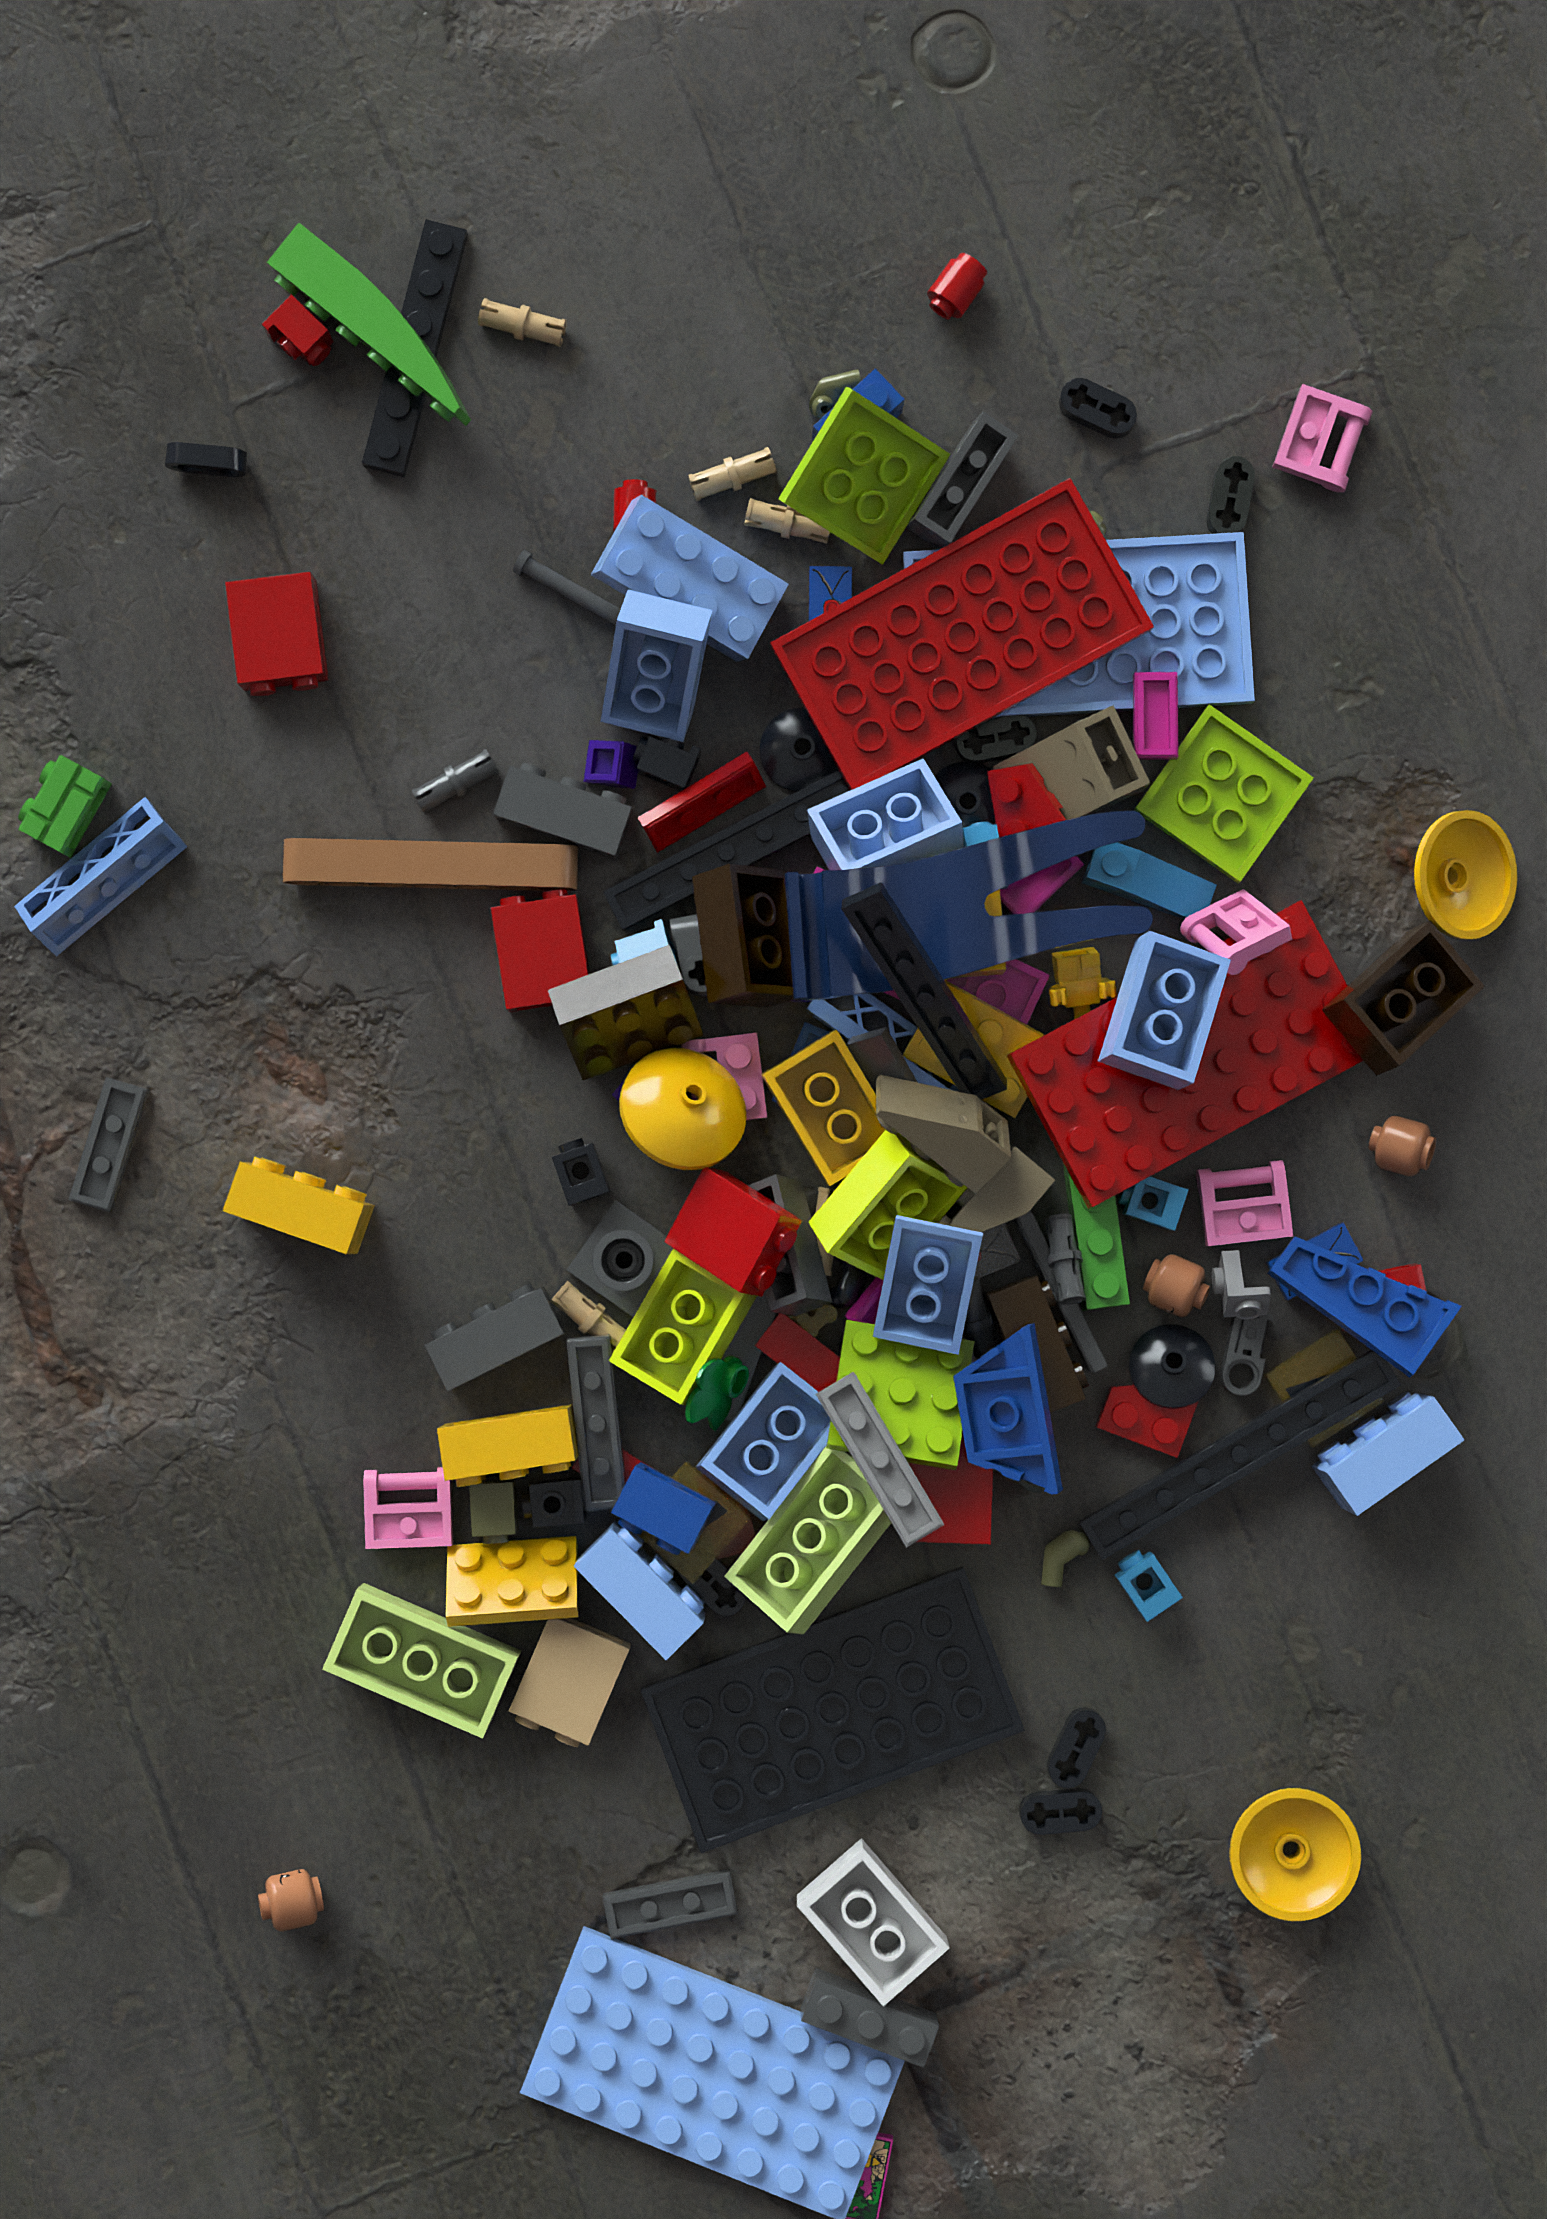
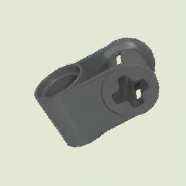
M697 914L669 919L676 957H679L685 987L694 996L707 997L706 985L699 986L697 979H690L691 976L696 975V968L703 966Z

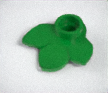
M728 1356L723 1360L713 1358L701 1367L696 1376L698 1387L691 1392L686 1403L685 1417L687 1422L692 1424L708 1417L710 1428L714 1431L719 1428L731 1409L732 1398L738 1397L748 1382L749 1370L745 1365H742L739 1358L734 1356Z

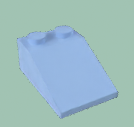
M896 1215L873 1337L959 1355L983 1233Z

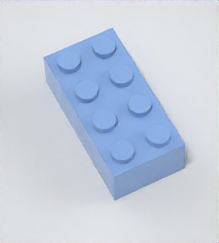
M643 495L631 500L591 573L593 577L625 596L628 590L713 610L706 644L736 662L749 658L789 585L787 582Z

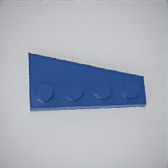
M1296 1236L1290 1241L1267 1273L1408 1377L1414 1375L1462 1307L1449 1300L1443 1301L1428 1295L1427 1291L1413 1285L1407 1286L1385 1277L1386 1274L1375 1269H1366L1349 1262L1346 1257Z

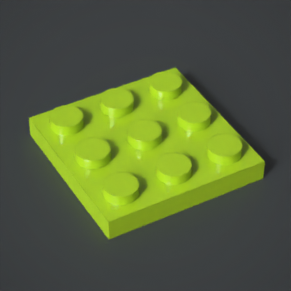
M846 386L778 500L883 565L951 454Z
M1209 704L1179 745L1177 760H1169L1134 811L1139 812L1145 819L1233 881L1240 883L1314 777Z
M846 1320L836 1382L852 1372L856 1374L907 1462L956 1470L962 1437V1424L953 1376L972 1363L974 1341L962 1339L959 1355L876 1338L873 1337L875 1324ZM830 1420L826 1449L849 1452Z

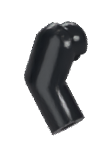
M838 1258L843 1275L838 1285L829 1290L832 1299L831 1304L836 1308L851 1307L861 1296L867 1282V1274L865 1271Z

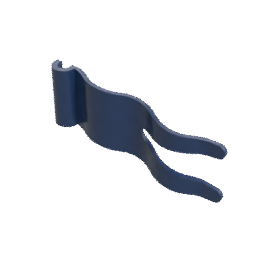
M1137 811L1098 813L1033 828L901 864L845 870H825L814 874L785 873L794 1000H820L856 994L894 991L841 909L842 899L880 882L887 889L944 980L1062 946L1099 938L1135 935L1146 932L1152 925L1153 917L1150 910L1142 906H1095L994 917L987 913L984 904L989 894L1038 871L1085 852L1139 837L1145 829L1143 816Z

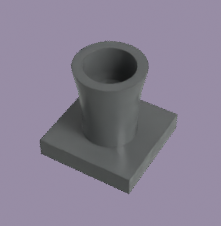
M615 1200L567 1268V1271L634 1317L673 1248L664 1242L667 1235ZM623 1251L630 1253L633 1258L632 1265L626 1269L619 1267L616 1262L618 1254Z

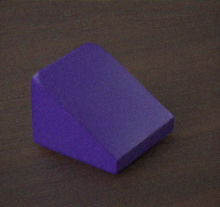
M589 740L583 782L634 789L637 783V766L639 762L634 761L633 756L637 746L623 741Z

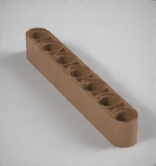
M313 838L284 839L283 883L525 891L577 890L578 847L573 845Z

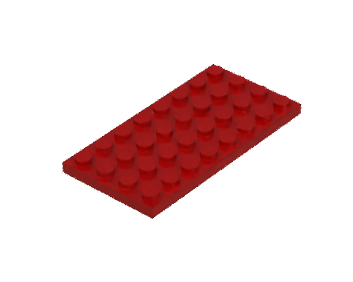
M1069 478L770 642V647L850 790H853L907 766L1153 630L1154 625L1073 481Z
M1302 900L1276 913L1277 916L1290 925L1292 940L1276 947L1271 952L1264 953L1248 961L1246 967L1239 974L1230 975L1227 973L1193 1084L1177 1090L1098 1062L1117 997L1006 1055L1088 1209L1364 1061L1322 1011L1348 985ZM1231 937L1224 940L1228 946L1237 943Z

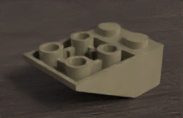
M1114 705L1066 727L993 766V769L1033 763L1043 777L1046 789L1053 793L1063 808L1060 811L1066 820L1097 813L1144 791L1150 784Z
M881 1074L876 1078V1115L879 1123L888 1132L894 1135L900 1133L910 1141L912 1149L922 1159L926 1161L932 1159L939 1164L948 1179L959 1187L965 1185L976 1194L1011 1159L1008 1121L976 1095Z
M1016 1146L1011 1147V1159L976 1194L967 1188L955 1202L959 1205V1208L950 1218L944 1215L938 1224L977 1232L986 1231L1027 1214L1053 1184L1055 1179Z

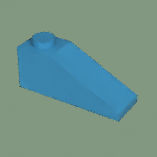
M1118 842L1093 850L1082 880L1083 884L1182 919L1210 906L1217 886L1170 863Z

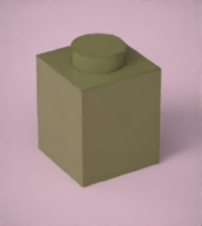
M516 1479L487 1480L480 1484L470 1485L472 1537L483 1536L484 1544L509 1542V1535L516 1534L519 1531Z

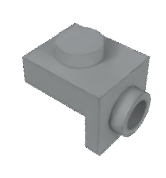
M1239 1250L1221 1251L1219 1267L1212 1268V1288L1214 1294H1221L1224 1317H1238L1239 1319L1248 1320L1260 1315H1266L1271 1299L1270 1287L1244 1288Z

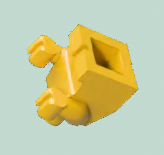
M1094 947L1051 953L1056 985L1049 988L1051 1006L1057 1007L1059 1004L1064 1005L1066 1008L1073 1007L1074 1019L1091 1011V1004H1098L1101 999L1105 1000L1107 997H1111V999L1116 998L1115 980L1101 977L1100 955Z

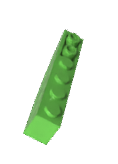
M298 223L267 261L270 267L278 274L274 281L289 295L295 296L300 292L308 299L305 307L323 322L328 317L336 321L339 326L335 331L351 345L356 347L359 342H362L367 346L370 351L366 356L382 370L387 372L390 367H393L401 374L398 382L413 395L418 397L424 392L433 400L429 407L444 420L450 422L455 417L463 425L467 426L471 418L453 384L429 347L390 300L357 268L302 224Z
M1063 1163L1069 1214L1072 1215L1073 1231L1077 1250L1082 1252L1083 1262L1080 1263V1272L1086 1300L1081 1302L1082 1312L1129 1305L1130 1300L1116 1198L1113 1196L1088 1209Z

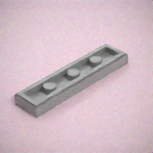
M852 1372L816 1393L815 1395L905 1547L907 1548L944 1525L943 1521L856 1374Z

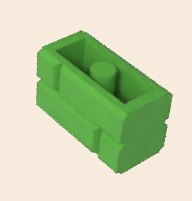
M59 755L56 762L50 760L42 770L39 783L43 784L36 798H29L22 806L18 815V820L22 823L18 830L71 858L112 783L70 759Z

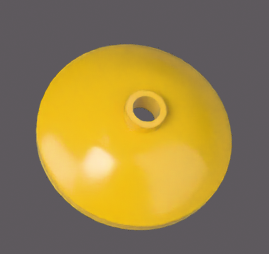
M1472 810L1451 812L1436 820L1423 836L1416 854L1414 881L1420 906L1428 920H1431L1441 933L1455 939L1468 940L1478 939L1490 934L1501 925L1508 915L1517 888V864L1507 835L1489 816Z
M668 1048L648 1054L630 1070L620 1092V1115L631 1140L648 1157L671 1168L698 1170L721 1162L735 1149L745 1130L747 1118L746 1105L736 1080L716 1060L694 1050ZM686 1092L694 1094L698 1100L689 1099Z
M1286 1788L1260 1797L1244 1811L1232 1833L1229 1857L1231 1870L1238 1887L1255 1907L1278 1919L1305 1921L1329 1913L1346 1899L1354 1887L1359 1874L1361 1847L1352 1821L1334 1801L1312 1790ZM1290 1841L1296 1842V1852L1292 1855H1285L1283 1853L1284 1845Z

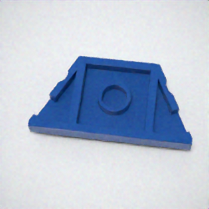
M1035 1323L1018 1330L1008 1339L954 1375L953 1378L968 1462L987 1470L996 1469L1003 1476L1018 1482L1023 1479L1045 1488L1044 1492L1049 1494H1058L1063 1490L1036 1328Z

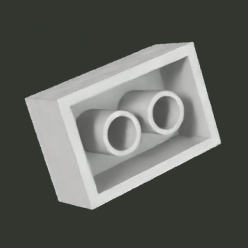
M862 1838L797 1894V1907L883 2007L949 1949L947 1936Z

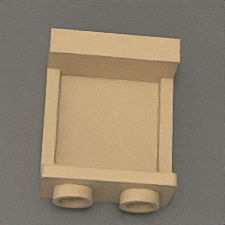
M573 1618L548 1619L509 1712L516 1714L515 1721L525 1727L539 1730L541 1725L555 1731L554 1737L562 1743L573 1747H578L580 1742L589 1745L629 1652L631 1643Z

